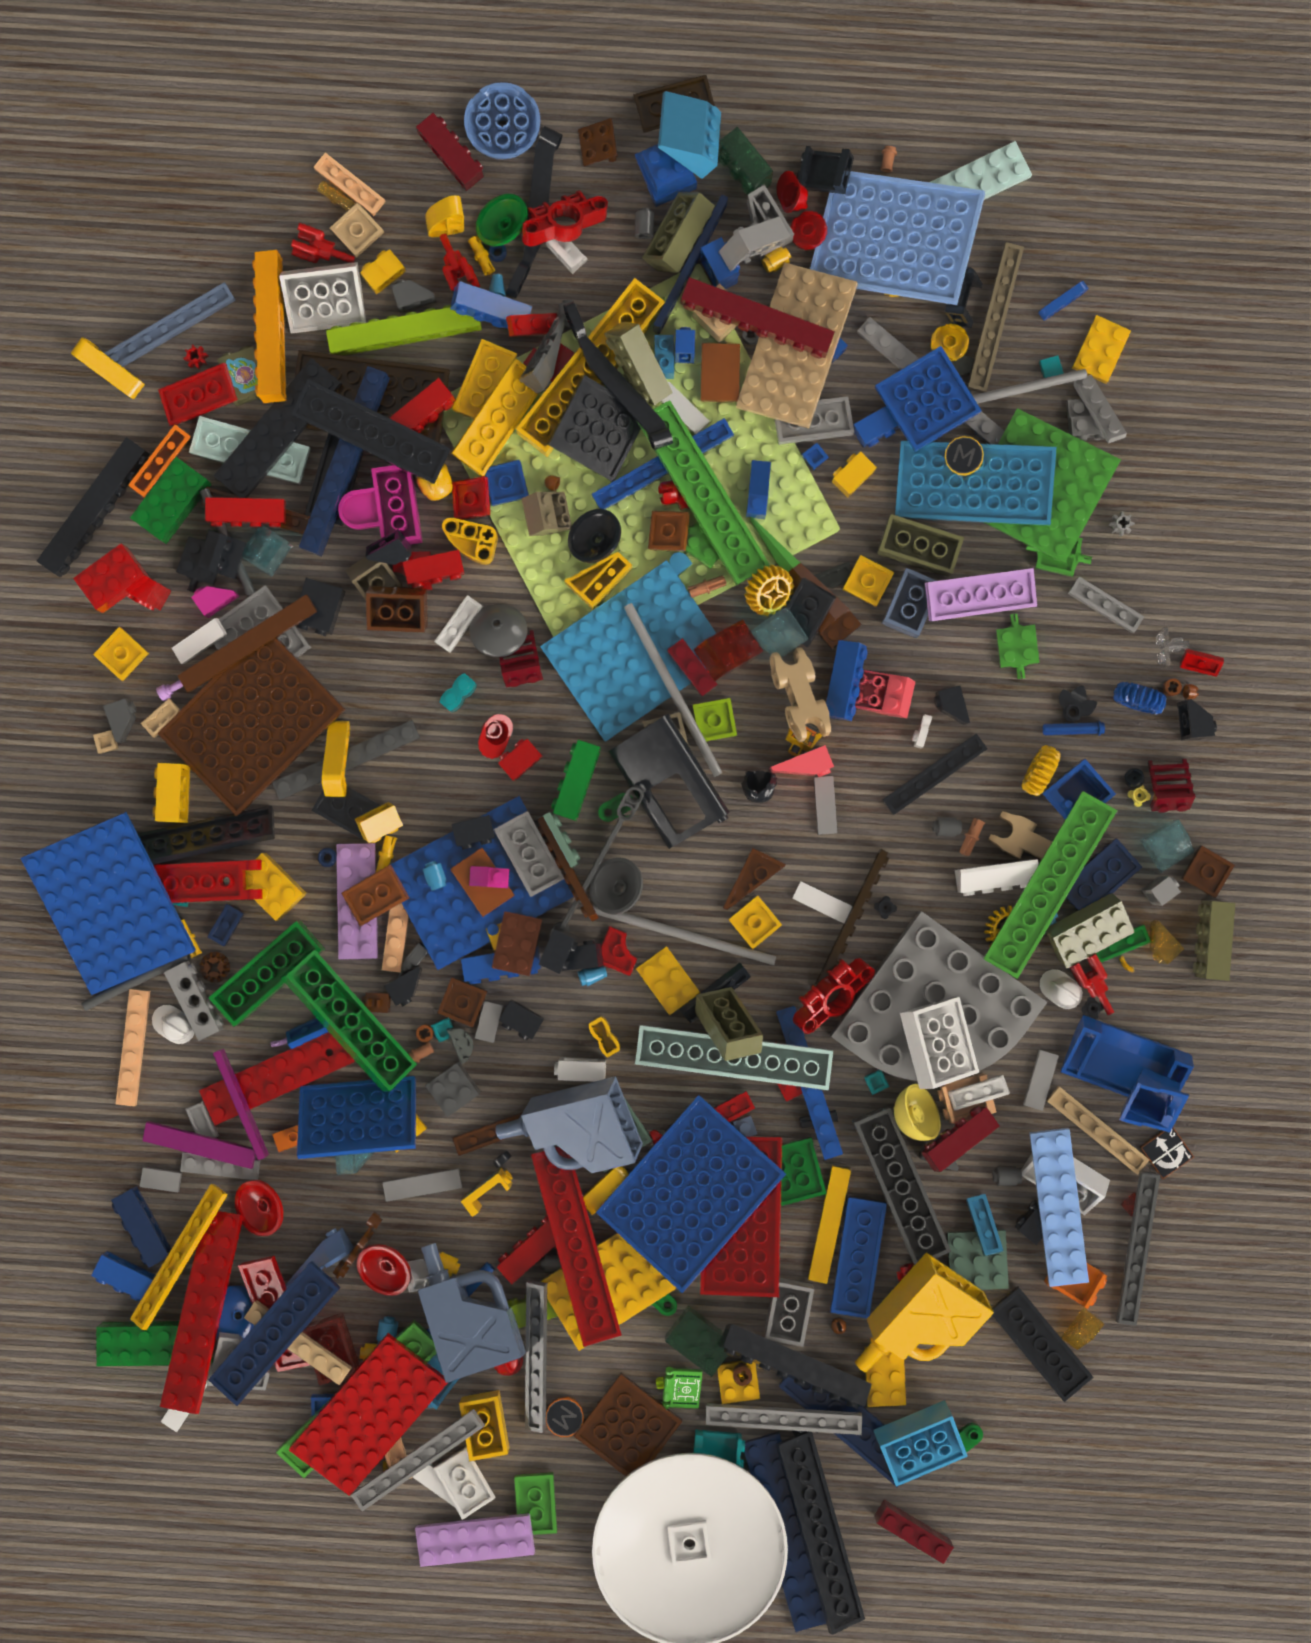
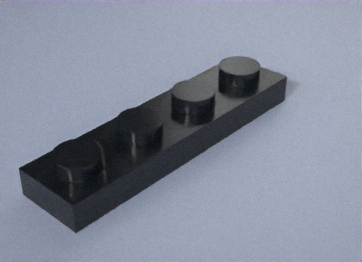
M738 963L700 994L730 987L735 990L751 976L744 966ZM696 997L679 1009L690 1024L698 1019L695 1013Z

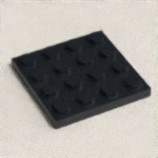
M582 375L547 445L613 482L641 428L636 419L606 387Z

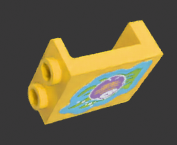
M501 1167L465 1194L461 1203L472 1217L475 1216L482 1207L478 1198L498 1183H501L506 1191H508L513 1183L511 1181L513 1179L512 1175L507 1169L504 1171Z

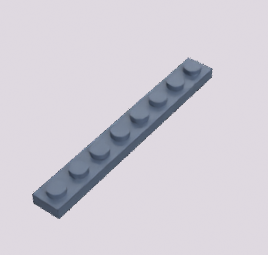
M224 282L108 350L105 354L124 367L236 300Z

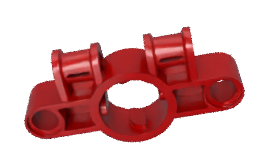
M577 190L575 194L561 196V201H557L551 206L547 202H543L541 206L527 208L529 220L525 221L522 227V242L532 247L553 239L561 242L574 241L579 238L584 228L605 221L608 201L603 196L586 199L581 190ZM562 216L574 219L575 224L563 226L554 219Z
M861 958L855 959L849 965L843 959H840L836 967L827 971L829 976L822 979L816 987L814 985L810 986L811 989L805 995L798 997L804 1006L794 1014L793 1023L805 1034H811L829 1017H837L844 1014L851 1007L854 995L873 978L874 969ZM840 988L837 998L827 1004V1000L832 992Z

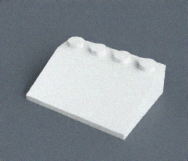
M358 262L281 272L280 281L290 333L331 329L333 326L346 327L354 322L366 323Z
M960 997L900 1013L920 1089H934L979 1073Z

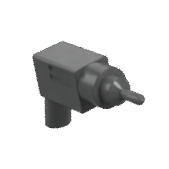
M418 943L402 963L403 966L398 978L403 973L411 971L414 966H418L426 955L430 957L424 945Z

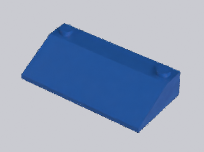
M1083 1015L1074 1032L1061 1068V1073L1128 1097L1143 1067L1180 1083L1181 1091L1194 1065L1192 1055Z

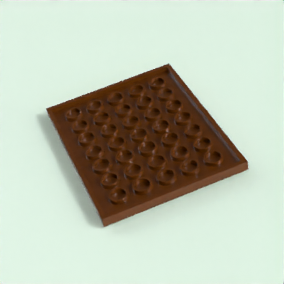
M275 638L213 677L160 730L158 735L216 796L238 816L346 709L278 638Z

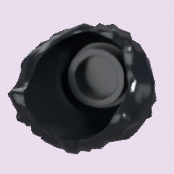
M763 770L745 772L746 775L741 786L746 798L755 803L769 801L777 785L776 774L768 771L764 772Z

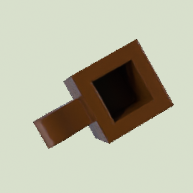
M368 991L365 992V996H362V1003L370 1012L389 1013L391 997L388 992Z

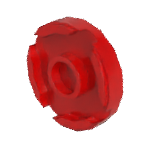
M805 211L797 218L795 217L790 225L794 233L792 242L803 250L818 247L827 235V224L818 212Z

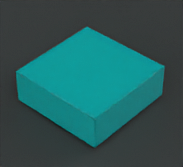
M1059 355L1039 361L1043 378L1064 374Z
M445 1018L431 1025L439 1043L450 1038L447 1029L454 1027L450 1018Z
M881 1070L864 1076L872 1095L890 1087Z

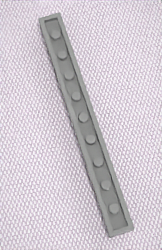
M871 317L857 331L862 338L900 370L919 359ZM982 411L964 422L968 428L987 444L998 445L1005 432Z

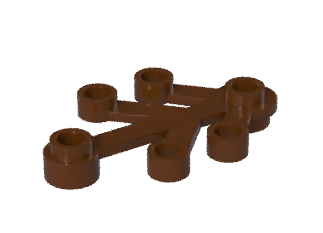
M375 1211L365 1224L369 1227L360 1239L346 1262L341 1260L333 1271V1274L336 1275L335 1278L338 1279L340 1276L344 1278L350 1269L347 1265L351 1266L366 1243L375 1233L372 1228L377 1229L382 1222L381 1215Z

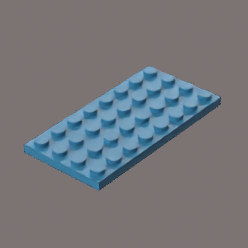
M901 441L896 516L905 519L1051 525L1057 447L980 444L984 453L983 463L976 472L962 476L951 472L946 464L945 451L949 443L931 442L914 452L908 441Z

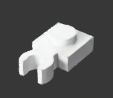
M923 715L919 730H915L912 741L915 742L914 747L920 749L924 747L932 716Z

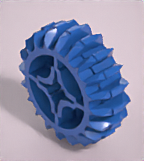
M1129 682L1118 683L1113 697L1114 701L1122 706L1151 714L1162 713L1167 699L1158 690Z

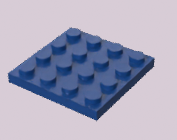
M942 346L875 385V389L914 452L982 411Z

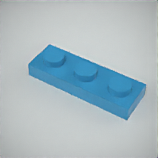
M986 1194L967 1198L966 1202L983 1256L1003 1252L1004 1250Z

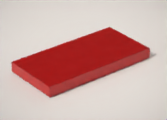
M221 363L158 389L168 424L172 427L238 400L226 363Z

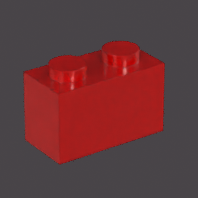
M523 738L514 745L515 749L509 753L507 751L499 758L501 761L498 764L513 781H516L543 758L528 738L525 741Z

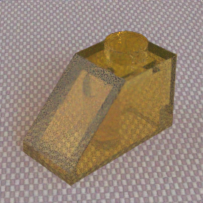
M1158 920L1151 922L1150 951L1153 953L1152 957L1159 964L1168 965L1184 948Z
M1083 1307L1061 1338L1078 1350L1095 1338L1104 1326V1323Z

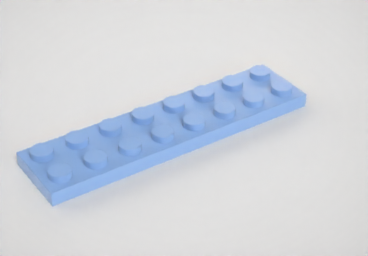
M1061 1128L1029 1132L1049 1286L1089 1283L1070 1129Z

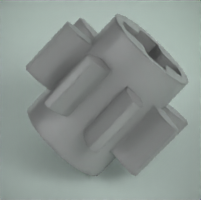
M1123 511L1119 514V517L1113 515L1112 519L1114 522L1109 523V526L1113 528L1112 534L1117 532L1120 537L1124 535V531L1129 534L1131 532L1129 527L1135 524L1131 522L1130 518L1132 515L1126 516ZM1119 521H1121L1122 524H1125L1123 528L1121 524H1118Z

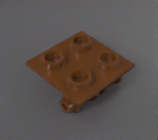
M612 118L578 129L584 167L609 159V162L616 161L618 154Z

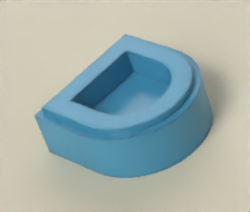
M676 552L670 557L669 564L678 576L690 567L692 562L684 553Z

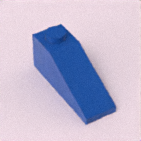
M752 460L746 510L747 518L765 519L771 462Z

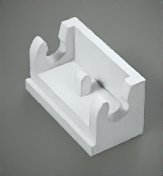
M555 239L546 242L550 251L572 274L588 260L572 242H561Z

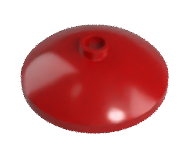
M249 1180L238 1188L235 1195V1209L237 1214L244 1215L242 1221L244 1227L258 1236H269L275 1233L280 1228L284 1215L283 1205L277 1192L261 1180Z
M373 1244L364 1248L357 1259L358 1273L364 1283L375 1292L393 1296L404 1292L411 1282L410 1266L404 1256L394 1248L382 1244Z

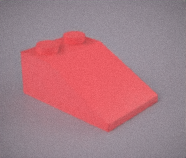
M826 745L774 765L769 770L772 773L808 776L817 774L818 777L831 773L830 769L834 765Z

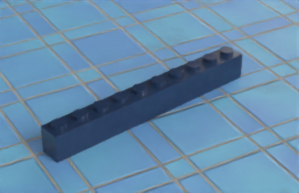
M367 366L354 402L377 412L390 377L383 371ZM341 439L339 440L299 548L322 557L339 513L338 506L340 500L348 490L362 449Z

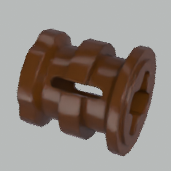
M739 1363L733 1369L734 1382L740 1386L748 1385L752 1380V1372L746 1363ZM742 1371H745V1374H743V1377H740L739 1374H740Z

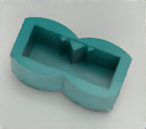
M465 673L460 675L454 681L452 688L443 693L440 703L451 713L456 712L463 705L465 698L474 693L477 684Z

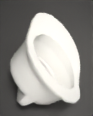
M1056 969L1046 971L1042 975L1040 989L1049 1000L1063 1009H1072L1080 1004L1083 992L1074 979Z
M163 1005L154 1011L152 1025L163 1037L176 1044H184L193 1038L194 1031L185 1013L172 1005Z

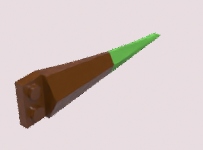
M750 517V521L778 566L788 571L792 577V583L795 586L793 588L794 592L802 578L805 577L833 594L753 517ZM836 598L818 633L832 650L838 645L839 640L846 639L862 624L840 599Z

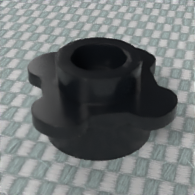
M884 896L882 901L874 904V909L879 911L881 918L887 919L892 912L897 911V906L893 905L890 897Z
M1089 997L1081 1008L1082 1013L1090 1015L1093 1019H1098V1014L1104 1010L1102 1004L1095 1001L1094 997Z

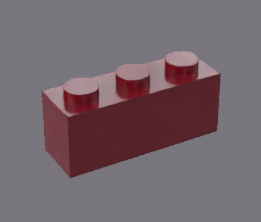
M683 638L666 650L700 696H704L718 685Z

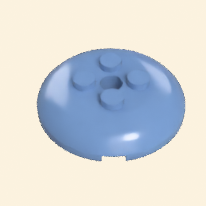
M493 83L480 89V92L473 99H470L464 115L465 131L471 144L482 154L495 159H510L526 152L535 142L540 130V113L533 97L525 92L523 88L511 83ZM500 121L507 122V124L503 127H501V125H499L498 123Z

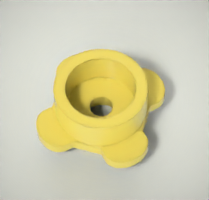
M1144 785L1128 791V797L1132 798L1136 807H1140L1143 802L1151 798Z

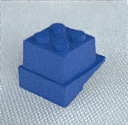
M658 144L635 154L655 207L675 199L678 192H691L697 189V180L693 172L659 149Z
M1086 759L1080 760L1042 793L1064 819L1067 818L1082 791L1103 803H1106L1116 795Z
M1143 1067L1121 1110L1119 1120L1138 1126L1144 1125L1171 1132L1189 1094L1180 1092V1083Z

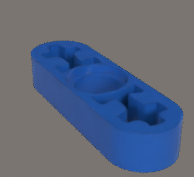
M1081 281L1041 309L1038 314L1043 321L1047 320L1083 295L1089 289L1084 281Z

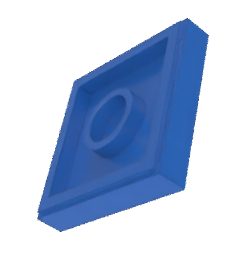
M520 459L491 466L485 473V477H488L489 496L492 507L522 500V498L529 495Z

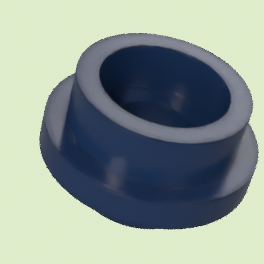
M504 245L490 246L488 248V256L494 262H501L507 256V250ZM497 250L501 251V254L498 256L494 255V252Z
M324 848L318 853V862L324 867H331L337 861V854L331 848ZM326 854H330L331 859L329 861L325 860Z

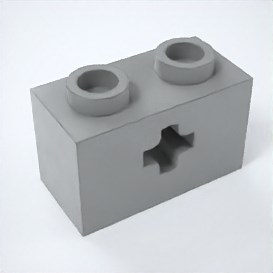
M1159 876L1141 889L1150 903L1157 906H1163L1181 892L1178 888L1180 886L1173 877L1170 878V876Z

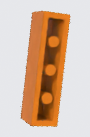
M174 425L128 486L145 498L174 458L177 457L190 440L191 436L177 425Z

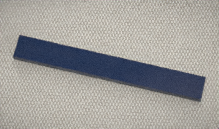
M721 195L653 325L654 333L659 335L700 259L701 247L708 244L727 207L728 197Z

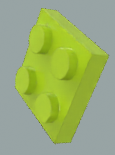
M730 698L692 705L695 722L706 742L737 736Z

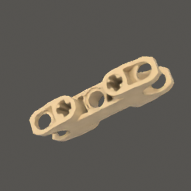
M798 647L793 652L794 665H788L783 662L778 652L772 653L770 656L771 676L777 689H786L791 706L785 708V716L789 728L794 733L796 739L799 742H803L807 738L805 724H814L823 737L829 736L831 733L829 710L823 699L815 701L809 684L815 681V672L803 648Z
M1002 811L1000 818L1011 825L1012 834L1007 838H1000L991 834L988 840L1003 852L1020 859L1025 851L1042 860L1052 841L1033 833L1037 826L1033 821Z

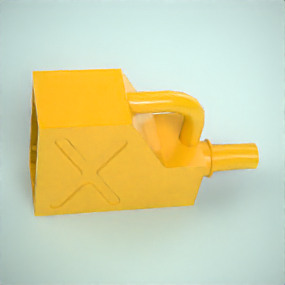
M926 1252L867 1318L873 1337L870 1338L871 1343L856 1359L855 1364L860 1370L867 1372L883 1354L888 1355L889 1351L902 1360H905L908 1355L919 1361L936 1359L949 1346H964L994 1312L983 1290ZM918 1344L934 1345L928 1349H920L917 1347Z

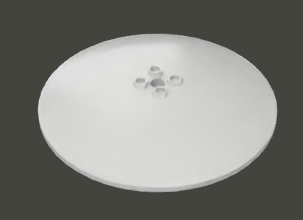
M680 1453L652 1460L628 1474L606 1499L595 1524L592 1545L595 1576L599 1588L611 1609L630 1628L660 1643H719L749 1628L767 1611L774 1601L785 1575L788 1555L784 1522L774 1499L767 1489L742 1467L726 1459L701 1453ZM687 1539H692L695 1541V1544L692 1547H687L684 1542Z

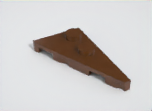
M752 848L723 908L728 910L783 869L786 864Z

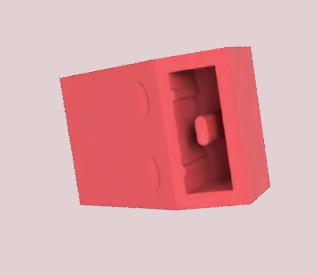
M864 670L863 677L860 679V693L856 698L855 706L857 709L907 719L915 681L909 677Z

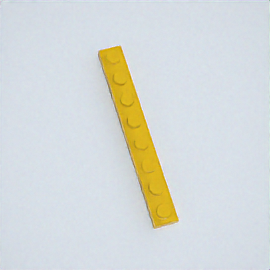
M210 1184L131 1316L130 1319L142 1330H147L226 1199L228 1194L217 1185Z

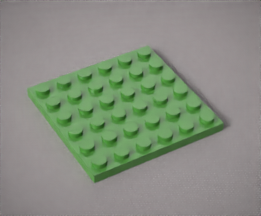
M1017 408L998 445L1057 447L1051 525L983 523L1065 564L1121 459Z

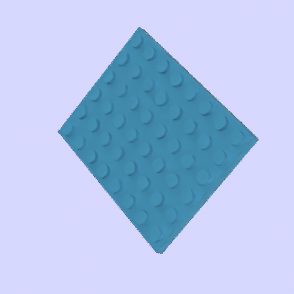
M667 560L540 646L605 742L671 697L629 619L624 606L632 603L679 691L691 683L666 651L679 640L684 639L707 671H710L731 656Z

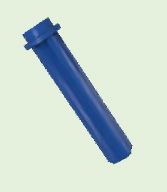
M1100 720L1093 723L1044 724L1042 732L1045 736L1097 734L1100 736L1105 733V724Z

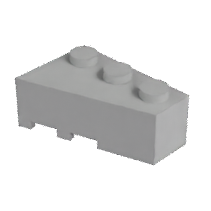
M763 185L749 193L747 205L751 223H761L768 217L773 219L780 216L791 236L781 247L792 242L794 233L766 186ZM759 254V259L762 260L765 255L760 256Z

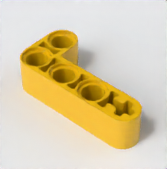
M84 337L80 338L71 351L74 357L132 399L136 398L145 385L144 382Z
M334 721L328 727L322 769V786L327 797L346 796L345 769L350 736L349 721Z

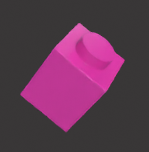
M206 586L205 588H198L194 592L195 595L191 598L202 614L210 618L240 596L233 590Z

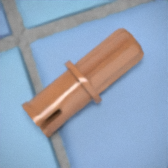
M722 575L707 581L704 579L701 583L688 586V591L691 598L705 593L710 594V591L726 586V580Z
M973 818L968 833H965L966 837L960 849L962 855H971L976 841H979L978 837L985 822Z

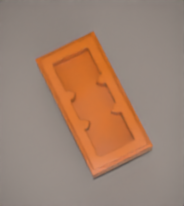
M298 1125L272 1134L278 1152L297 1146Z

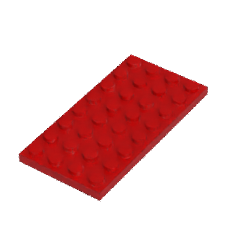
M746 1137L782 1169V1137ZM781 1181L701 1272L700 1295L779 1297Z
M387 1333L290 1445L289 1451L350 1496L448 1383L445 1382L444 1375L391 1334Z

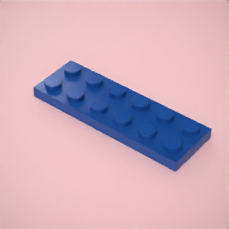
M848 1196L830 1308L831 1313L868 1318L870 1316L887 1206L886 1202Z

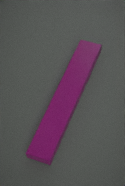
M223 1048L214 1052L213 1056L258 1160H261L269 1155Z
M150 1121L146 1122L142 1140L144 1142L249 1169L254 1167L256 1154L252 1147Z

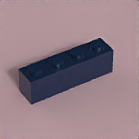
M135 1186L112 1199V1208L116 1214L120 1215L123 1228L130 1233L133 1246L138 1248L141 1253L140 1258L142 1262L150 1268L166 1259L172 1248L138 1187Z

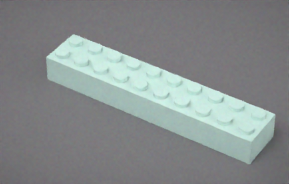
M640 1025L635 1064L829 1090L833 1050L762 1041L761 1053L725 1061L709 1034Z

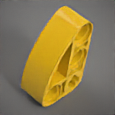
M448 196L427 210L425 219L429 237H440L442 234L452 235L464 232V214L460 196Z
M447 518L443 521L442 529L445 535L462 555L483 565L490 564L493 561L498 541V535L493 527L456 518ZM449 524L456 525V529L453 532L447 531ZM468 528L475 529V533L472 536L465 535ZM489 532H491L493 538L490 537L489 540H487L484 535H488ZM482 551H488V558L481 559L479 557Z

